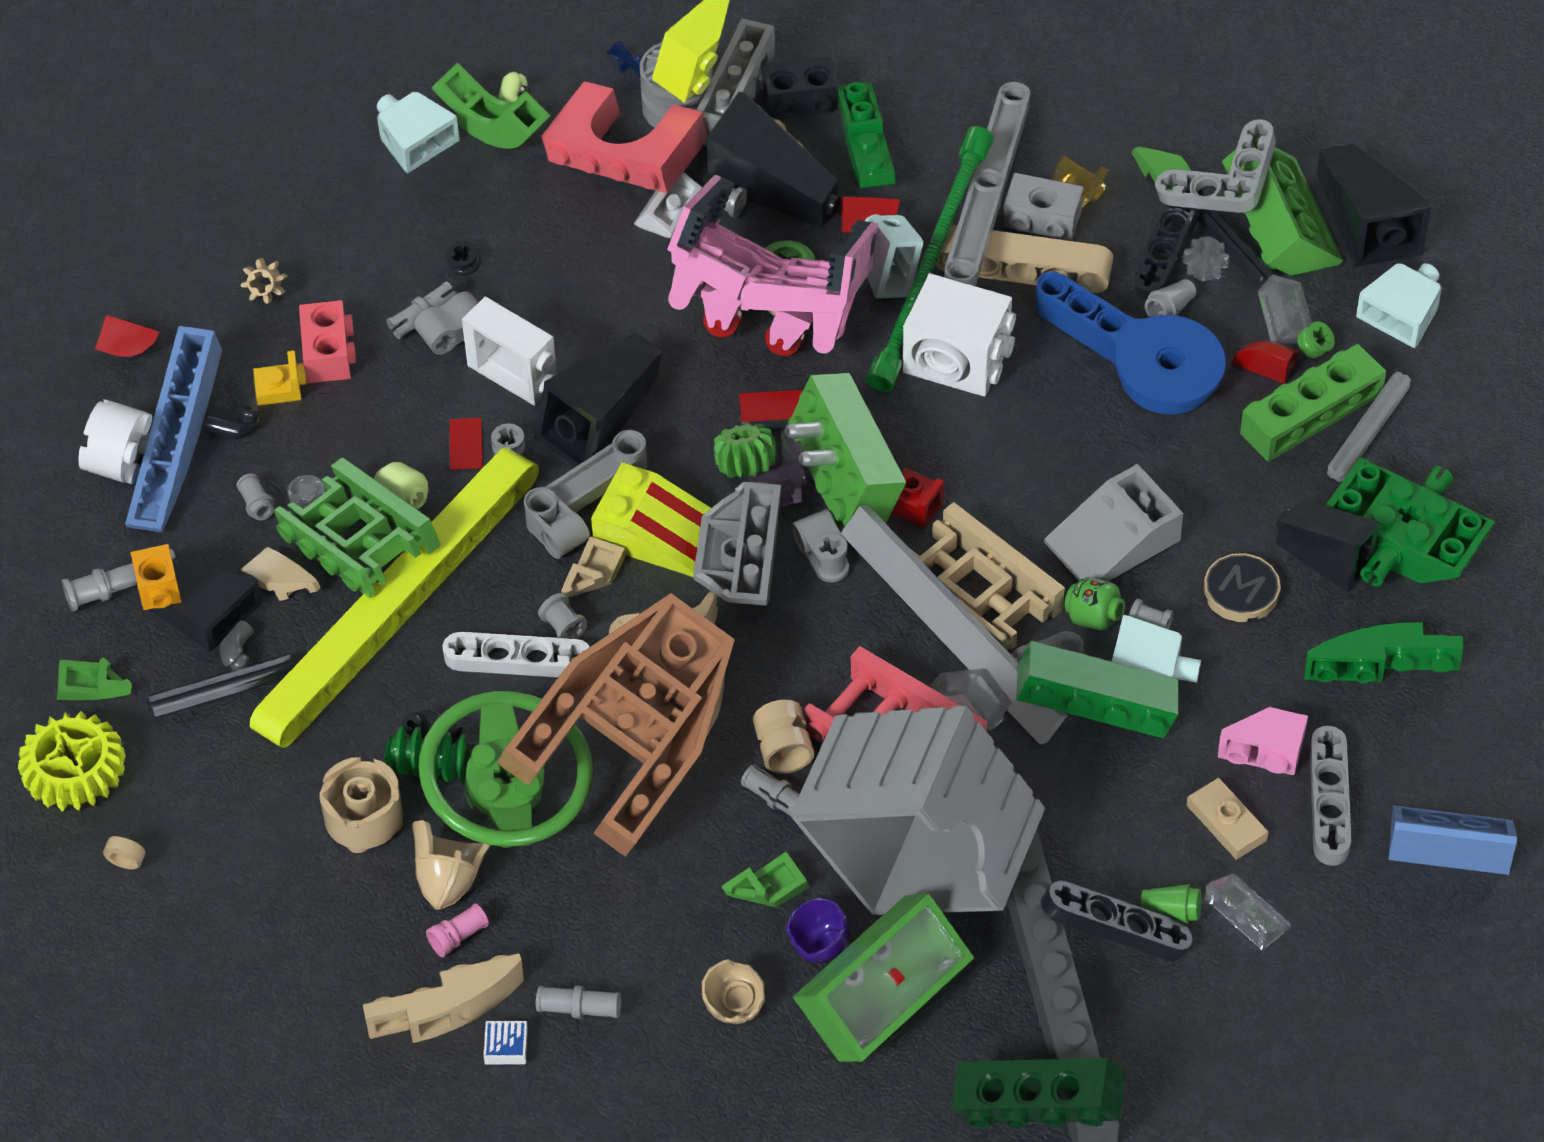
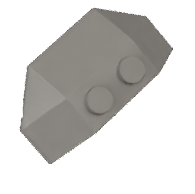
M743 482L735 488L734 493L722 499L702 516L694 568L695 581L730 603L765 606L768 604L777 544L781 485Z

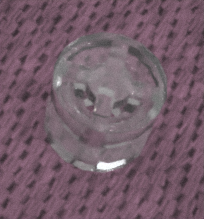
M312 475L299 476L290 482L288 486L290 503L293 501L302 509L325 493V486L322 480Z

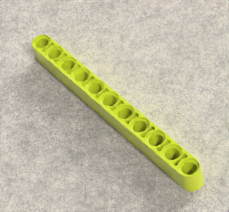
M507 447L498 451L431 522L441 546L430 554L419 548L421 554L416 558L404 551L383 573L386 581L381 585L377 582L372 584L376 594L371 598L363 594L262 700L251 716L250 728L281 748L291 745L530 490L537 479L539 466Z

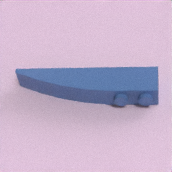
M178 327L125 523L128 528L163 532L174 508L199 438L222 354L219 341L212 330Z

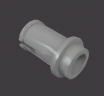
M256 474L242 476L237 481L236 487L247 504V514L256 520L269 518L274 512L275 501L273 497L266 494Z

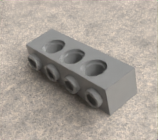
M741 19L696 110L703 112L708 135L739 91L754 100L763 81L762 64H770L775 56L774 26Z

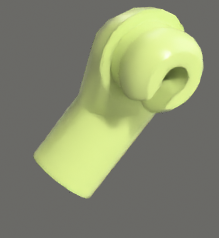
M511 72L504 76L498 99L506 102H514L518 99V94L525 90L521 85L527 86L526 77L516 72Z

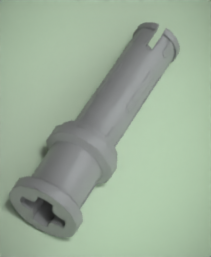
M170 549L172 560L176 558L173 549ZM133 563L106 572L103 569L96 568L88 576L71 581L68 578L61 580L65 597L72 612L77 611L80 605L95 600L108 601L112 597L113 592L137 585Z

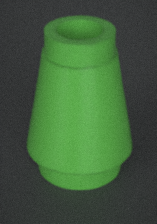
M1191 884L1154 888L1151 890L1143 889L1141 908L1176 919L1184 924H1189L1190 920L1199 921L1201 914V889L1191 888Z

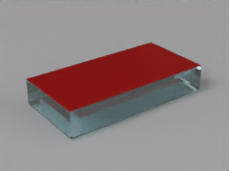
M804 390L739 393L741 426L750 423L752 426L763 424L764 428L768 429L786 428Z

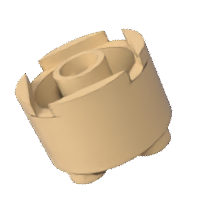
M361 757L345 759L330 768L323 778L320 803L325 827L329 835L336 842L354 853H363L369 848L377 847L387 842L403 826V808L397 777L387 764L373 759L374 762L361 761Z

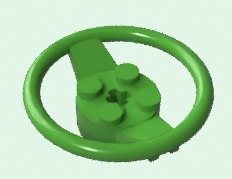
M513 691L486 692L466 698L446 710L431 726L421 747L419 778L424 795L431 808L445 824L459 834L474 841L509 848L511 846H529L532 843L547 839L560 832L578 815L591 790L593 780L592 757L587 741L578 726L575 724L566 735L577 761L575 788L566 805L552 818L532 827L531 810L540 802L542 797L544 768L540 770L528 786L497 764L504 749L519 731L513 707L533 712L542 700L533 695ZM479 710V745L473 748L471 758L467 763L464 793L469 806L472 809L475 807L479 812L487 815L494 829L477 825L457 813L443 797L435 777V756L443 736L460 719ZM501 778L509 779L510 783L503 784Z

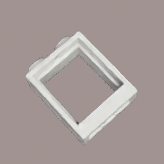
M484 297L462 318L467 366L536 406L541 401L544 381L557 374L554 338L496 302Z

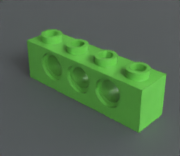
M1359 344L1346 351L1341 350L1329 361L1317 368L1312 367L1308 369L1300 378L1289 384H1282L1264 399L1251 402L1243 410L1240 434L1269 462L1376 399L1384 387L1386 370Z

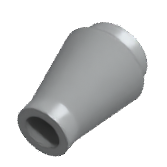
M1182 279L1178 283L1151 292L1145 302V310L1148 317L1159 315L1178 316L1188 302L1196 296V288L1190 280Z

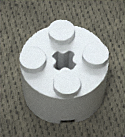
M103 399L104 402L99 401L96 404L86 424L84 434L88 435L87 448L80 446L79 467L80 469L116 481L134 484L140 470V464L137 462L141 454L144 455L149 438L148 431L152 422V414Z

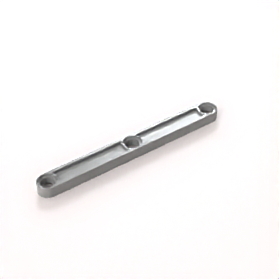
M1009 82L1002 85L999 89L987 128L993 134L994 142L986 160L982 161L977 169L974 170L945 265L944 278L975 287L977 285L1029 110L1030 90L1022 83ZM1018 97L1021 98V100H1010L1007 98ZM983 183H992V184H995L996 186H994V187H984V186H981L980 184H983ZM960 273L966 274L969 277L962 279L955 278L952 275Z

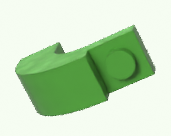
M459 63L455 64L431 88L456 113L457 123L461 128L477 139L498 148L510 149L520 146L550 117L526 91L514 102L502 101L492 96Z

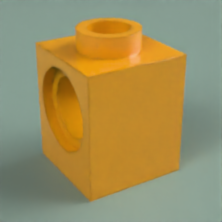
M165 544L130 552L143 610L164 608L171 604L180 603L181 598L169 545Z

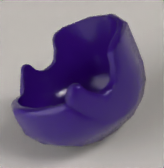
M816 898L804 902L792 913L786 925V932L795 950L805 961L825 963L835 959L848 947L851 927L846 915L835 901Z

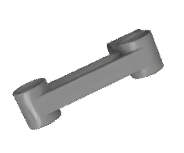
M624 430L614 437L612 444L546 487L532 489L525 495L524 508L527 529L545 546L554 558H561L587 541L590 536L589 530L583 519L576 512L605 494L621 462L647 469L646 441L641 433L634 430Z

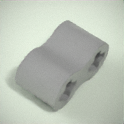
M470 292L458 293L444 305L430 307L422 311L416 317L414 327L433 353L436 355L448 353L456 345L464 341L462 318L479 302Z

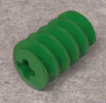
M400 725L396 735H391L387 741L384 763L392 770L397 768L400 775L405 776L412 769L413 775L419 778V755L424 741L421 736L420 727H416L411 737H407L405 725ZM446 732L435 756L436 780L442 774L446 782L451 783L457 776L459 783H465L467 763L470 759V747L467 745L466 734H461L457 744H452L450 732Z

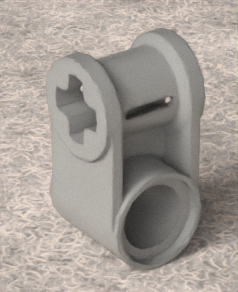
M822 510L791 523L795 542L800 551L807 557L817 576L829 583L839 582L846 578L849 573V563L845 556L848 545L829 510Z

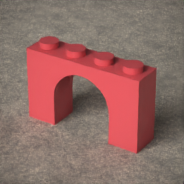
M584 81L542 134L548 160L558 165H565L587 173L605 176L616 181H623L646 189L668 193L707 141L708 132L703 112L673 104L657 126L645 137L630 143H608L601 139L620 115L614 89Z

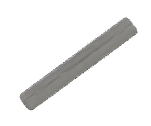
M1401 372L1393 373L1328 465L1327 474L1330 478L1342 482L1357 460L1364 454L1410 388L1411 379L1408 375H1403Z

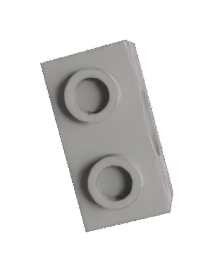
M1014 173L1004 202L1003 227L1072 241L1082 212L1084 186Z

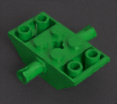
M1361 457L1325 505L1371 519L1379 524L1374 554L1360 572L1362 579L1368 584L1372 577L1376 575L1372 586H1380L1390 570L1420 584L1459 578L1494 527L1495 521L1442 496L1454 479L1447 469L1444 470L1439 478L1438 475L1442 470L1441 466L1433 467L1427 479L1420 486Z

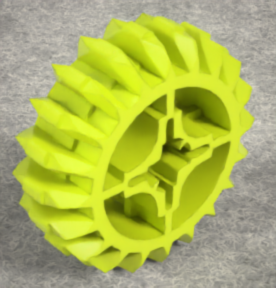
M65 711L63 719L56 721L49 716V725L44 727L36 724V735H26V746L20 747L18 769L22 776L23 786L27 791H30L35 801L42 800L47 808L57 803L58 808L63 812L68 805H73L78 811L80 810L81 803L84 802L95 806V798L97 796L108 798V787H118V776L124 775L125 766L123 762H125L124 758H126L124 747H121V738L117 732H113V728L108 721L101 723L96 714L87 719L86 715L80 711L75 718H71Z

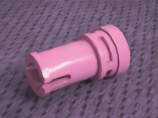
M473 904L469 909L451 920H443L441 923L427 929L426 936L434 951L439 956L445 957L453 949L459 947L461 941L482 928H486L489 921L483 909L478 904Z

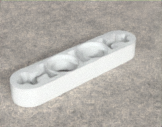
M455 632L449 635L443 642L444 661L453 670L559 677L570 663L573 655H579L589 648L586 642L578 639L474 632ZM459 648H466L462 655H455ZM477 648H481L482 657H476L478 655ZM495 648H504L509 652L501 660H495L488 656L489 652ZM540 650L547 654V657L540 662H531L526 658L530 652ZM553 653H559V655H557L558 662H554Z

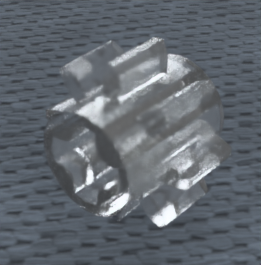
M1210 236L1201 237L1197 240L1192 239L1191 249L1184 250L1183 263L1188 264L1187 274H1193L1194 277L1202 281L1212 280L1215 277L1219 279L1221 277V268H1228L1229 255L1224 253L1225 244L1223 242L1219 243Z

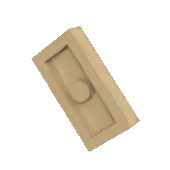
M1220 778L1215 779L1187 797L1188 808L1236 860L1267 841L1268 831Z

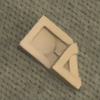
M589 537L578 564L573 563L561 593L571 597L611 585L627 554L625 547Z
M269 547L265 548L240 569L243 576L252 577L257 580L259 587L267 591L274 590L279 601L289 599V595L296 590L306 588L310 593H313L321 588L317 579L305 569Z

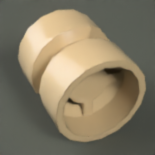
M777 700L760 707L753 716V724L757 738L761 740L760 749L765 767L773 773L787 774L796 772L811 763L814 758V750L810 735L806 731V721L799 703L792 700Z

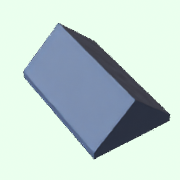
M1393 805L1388 860L1509 875L1517 842V834L1513 820Z

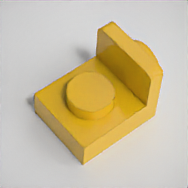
M295 350L287 351L288 364L253 369L258 406L301 400L300 385H306L307 381L304 363L297 364Z

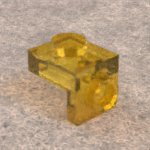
M1064 155L1057 162L1049 180L1084 186L1083 208L1090 199L1094 202L1097 201L1105 190L1107 184L1103 182V179L1108 169L1101 166L1092 174Z

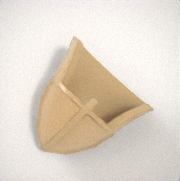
M424 820L415 821L412 824L415 841L416 877L423 896L435 910H440L455 904L470 889L482 860L491 845L464 843L439 838L432 835L428 822Z

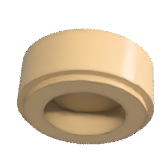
M118 836L110 837L103 850V854L109 862L125 869L139 868L146 854L144 848L138 843Z

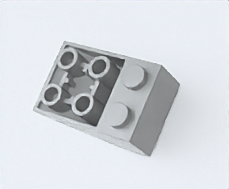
M1136 464L1107 480L1044 539V543L1078 581L1085 577H1090L1108 582L1181 540L1183 512L1149 475Z

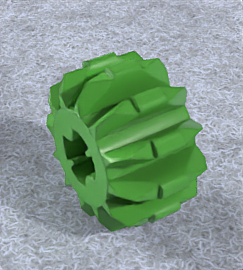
M746 423L743 426L735 425L732 429H724L721 435L714 438L715 462L718 465L719 472L725 473L727 477L739 476L741 479L750 475L755 477L759 472H767L769 466L776 463L777 447L775 437L772 436L771 429L764 428L763 424L753 426L750 423Z

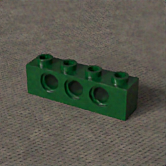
M1108 1058L958 1062L951 1110L966 1119L968 1125L977 1128H989L991 1123H1004L1011 1127L1023 1128L1028 1126V1122H1041L1051 1127H1063L1065 1122H1079L1083 1125L1094 1127L1102 1126L1103 1121H1120L1126 1072ZM1078 1090L1077 1095L1072 1099L1074 1093Z

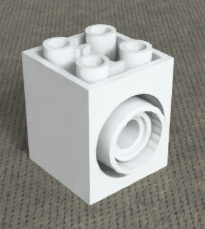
M929 273L903 326V373L985 397L991 384L996 385L1000 379L1003 358H1009L1013 351L1015 337L1010 336L1015 324L1016 314L1011 312L1012 297Z

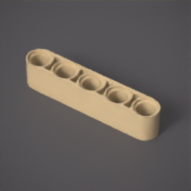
M951 225L936 262V266L944 272L958 225ZM993 230L979 277L1037 285L1039 276L1051 271L1063 274L1091 293H1100L1108 287L1114 257L1108 248L1100 245Z

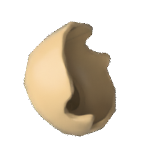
M730 959L722 960L708 969L702 981V999L708 1011L716 1019L725 1023L744 1024L759 1014L765 1002L764 982L750 965L733 962Z

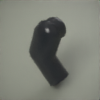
M244 405L239 409V416L232 420L209 415L205 422V433L230 439L239 438L257 428L260 422L258 418L259 411L255 406Z
M433 709L418 711L406 715L403 718L402 725H405L406 733L409 736L412 735L416 727H420L421 736L425 737L431 726L442 714ZM457 723L447 731L451 733L452 743L456 742L462 733V727Z

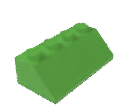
M1259 138L1253 139L1255 148L1258 149ZM1275 147L1259 202L1252 210L1243 212L1250 222L1249 231L1251 235L1259 242L1263 251L1261 257L1264 263L1273 270L1278 269L1290 276L1339 265L1344 260L1296 158ZM1236 149L1222 160L1228 175ZM1248 161L1242 165L1241 169L1252 171L1260 163ZM1242 191L1241 195L1238 196V198L1242 197V194L1247 192Z

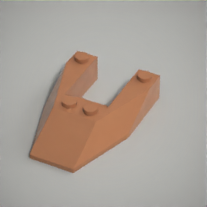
M670 593L574 657L504 749L497 764L529 786L578 719L582 718L643 763V766L593 833L626 857L701 754L735 639Z

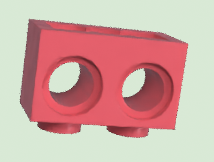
M343 301L299 305L303 363L307 384L351 379L350 364H356L354 342H348L347 336H354L352 314L345 315Z

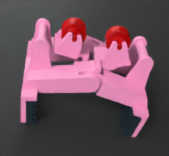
M714 175L683 207L667 248L671 252L672 263L676 265L672 288L668 297L669 304L674 309H684L691 302L692 296H696L701 291L705 309L703 316L704 325L708 332L717 337H727L733 334L742 321L741 310H770L775 312L776 315L766 331L765 340L766 345L774 354L788 356L796 352L803 342L804 331L809 329L812 324L814 332L813 346L815 350L820 353L830 352L834 348L836 340L844 334L855 294L873 268L879 223L857 220L851 227L850 232L852 234L843 246L837 245L831 252L830 257L832 259L830 261L792 258L791 260L782 259L719 225L720 217L724 213L723 210L726 208V203L729 200L728 196L731 194V189L735 183Z

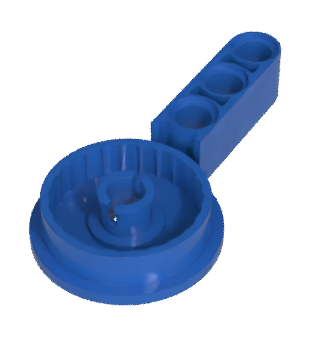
M1050 271L1039 276L1034 302L1036 313L1113 362L1125 392L1139 406L1161 414L1189 412L1201 406L1220 385L1225 371V353L1217 337L1202 324L1175 315H1159L1135 319L1061 273Z

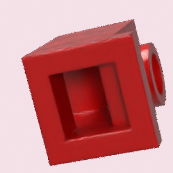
M905 467L901 473L906 484L891 514L925 529L943 505L944 481L939 478L933 481Z

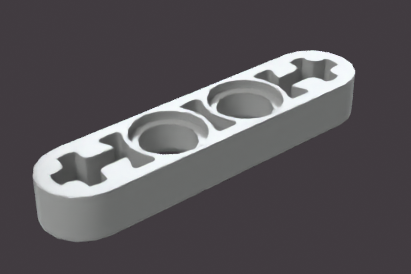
M1328 725L1321 726L1314 731L1310 744L1313 850L1320 862L1334 866L1345 862L1349 856L1351 820L1347 739L1340 729ZM1325 741L1331 742L1333 747L1332 757L1325 759L1326 749L1323 744ZM1324 772H1332L1338 775L1340 782L1328 785L1319 779V775ZM1325 805H1334L1341 810L1342 814L1337 818H1328L1321 813L1320 809ZM1336 831L1335 845L1337 850L1330 849L1329 844H1327L1329 832Z

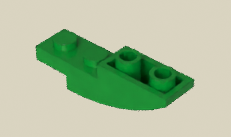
M854 82L845 86H837L842 124L855 180L858 179L860 188L895 184V171L883 134V121L871 82Z
M1423 622L1394 623L1358 629L1327 640L1307 651L1304 680L1369 683L1382 682L1384 669H1394L1397 671H1459L1463 653V636L1423 635Z

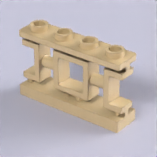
M954 502L943 510V520H937L933 523L932 538L938 542L921 556L911 550L929 569H932L937 564L944 570L937 578L1006 650L1008 648L1012 650L1017 646V632L1011 627L1027 613L1032 614L1044 623L1048 619V615L1054 618L1063 611L1065 587ZM958 545L967 553L956 561L949 554ZM973 569L993 584L976 599L956 585ZM1012 587L1023 595L1013 604L1004 598L1012 591ZM990 608H993L1000 614L992 621V625L981 617Z

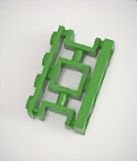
M342 457L331 465L335 477L330 478L327 475L322 479L327 492L304 509L292 501L287 505L289 511H286L281 506L274 510L279 522L276 528L280 536L287 543L294 542L297 544L307 558H316L330 575H339L349 589L354 592L359 590L368 598H371L376 594L372 584L377 582L381 585L386 581L381 567L405 550L416 558L421 554L419 548L430 554L441 545L431 520ZM359 519L367 523L365 527L348 540L339 535Z

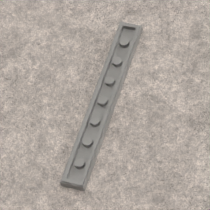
M868 504L859 506L841 532V535L1040 745L1047 743L1068 716L1067 713L1016 700L1017 668L1019 663Z

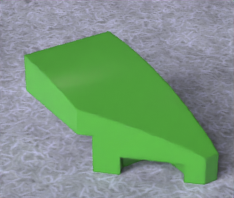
M1136 147L1131 152L1145 178L1151 176L1155 183L1157 177L1164 171L1172 169L1191 171L1180 155L1145 147Z
M104 657L100 659L99 663L60 660L57 700H100L131 694L132 683L127 678L123 681L110 669L111 663Z
M787 852L755 873L752 872L750 867L721 886L727 896L772 907H777L810 888L807 880Z

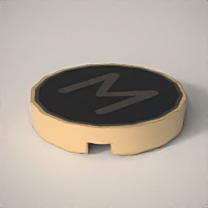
M1246 553L1230 554L1216 560L1208 568L1203 586L1204 595L1208 599L1207 603L1210 608L1221 617L1235 622H1248V618L1258 617V620L1266 617L1276 607L1281 589L1279 576L1272 565L1260 557Z

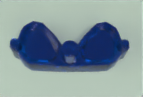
M621 41L615 42L607 51V55L611 54L622 62L618 66L621 72L630 67L640 78V62L642 57L640 55L632 56L624 43Z

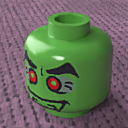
M1085 577L1069 588L1065 598V610L1069 613L1073 623L1082 627L1105 631L1111 628L1115 621H1119L1122 618L1125 610V601L1121 599L1117 585Z

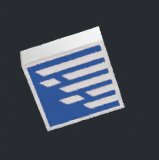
M486 1021L485 1064H526L527 1021Z

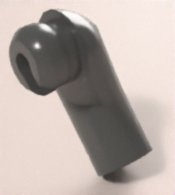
M240 620L223 639L219 647L222 663L225 667L229 666L232 670L245 667L250 662L249 657L242 652V646L253 635L254 630L245 621Z

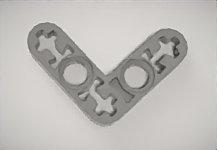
M1259 119L1253 120L1244 126L1229 175L1177 169L1162 172L1157 177L1155 183L1160 201L1169 206L1237 213L1252 210L1259 202L1276 145L1272 125L1266 120ZM1259 135H1264L1260 136L1257 144L1258 149H1256L1253 139H1257ZM1248 161L1260 163L1252 171L1241 169L1242 165ZM1175 184L1178 185V186H1174L1171 191H1168V190H1167V189H1171L1172 186L1175 185ZM1213 186L1216 188L1212 195L1201 196L1198 194L1202 187ZM1242 191H1246V192H1247V193H1243V194H1242V197H1240V198H1237V197H1236V196H1240L1241 193H1242Z

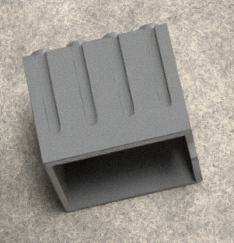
M957 705L949 710L945 707L921 708L918 712H913L911 709L890 710L886 714H880V712L855 713L852 717H849L847 714L836 715L790 816L872 915L885 914L905 895L923 893L930 894L942 913L1004 910L1045 807L1039 799L1033 797L1032 789L1020 774H1015L1012 763L1006 758L1000 748L994 747V740L979 722L976 723L974 721L972 711L967 706Z

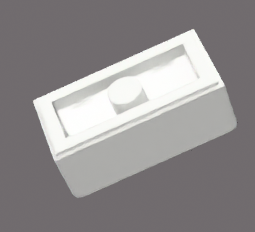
M683 172L668 193L655 191L634 224L642 229L670 238L674 233L683 207L703 187Z

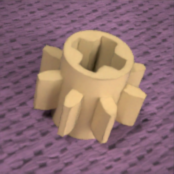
M259 258L256 260V270L250 266L243 269L249 276L247 281L241 284V287H248L252 292L250 295L251 301L258 296H263V300L267 304L272 302L271 292L277 295L284 294L285 290L280 284L281 280L288 276L287 274H280L276 269L279 264L278 261L265 266L264 259ZM261 276L269 277L271 284L267 286L259 284L258 278Z

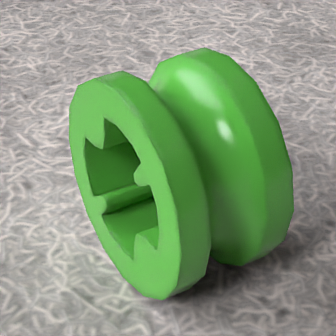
M1316 321L1299 332L1298 344L1305 355L1315 359L1321 357L1334 347L1335 338L1333 332L1325 323Z

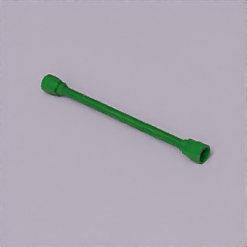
M972 126L967 130L959 152V157L961 158L960 169L907 295L903 309L898 317L887 347L883 349L879 356H875L865 378L866 383L875 390L882 392L893 390L902 366V361L899 358L900 350L903 346V326L929 273L932 274L972 174L979 164L986 160L994 142L993 134L985 128Z

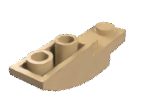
M520 953L510 956L498 955L489 961L472 965H456L449 970L440 972L442 983L440 987H423L410 994L393 998L380 997L371 1003L363 1004L369 1038L372 1039L410 1030L412 1041L416 1043L445 1034L477 1019L496 1007L524 982Z

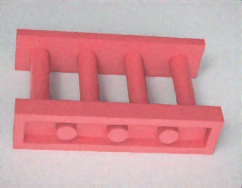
M859 646L851 655V679L853 681L825 712L810 703L805 707L806 731L813 739L823 743L835 716L843 715L865 690H871L885 698L874 710V712H880V714H886L887 711H895L896 709H912L913 712H918L921 708L945 707L949 710L953 706L961 705ZM973 713L974 721L976 723L979 722L987 732V721Z

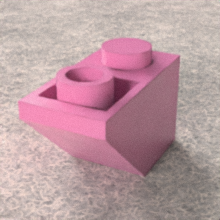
M1272 707L1255 713L1222 729L1218 758L1226 759L1234 764H1247L1264 768L1272 773L1295 775L1305 738L1308 716Z

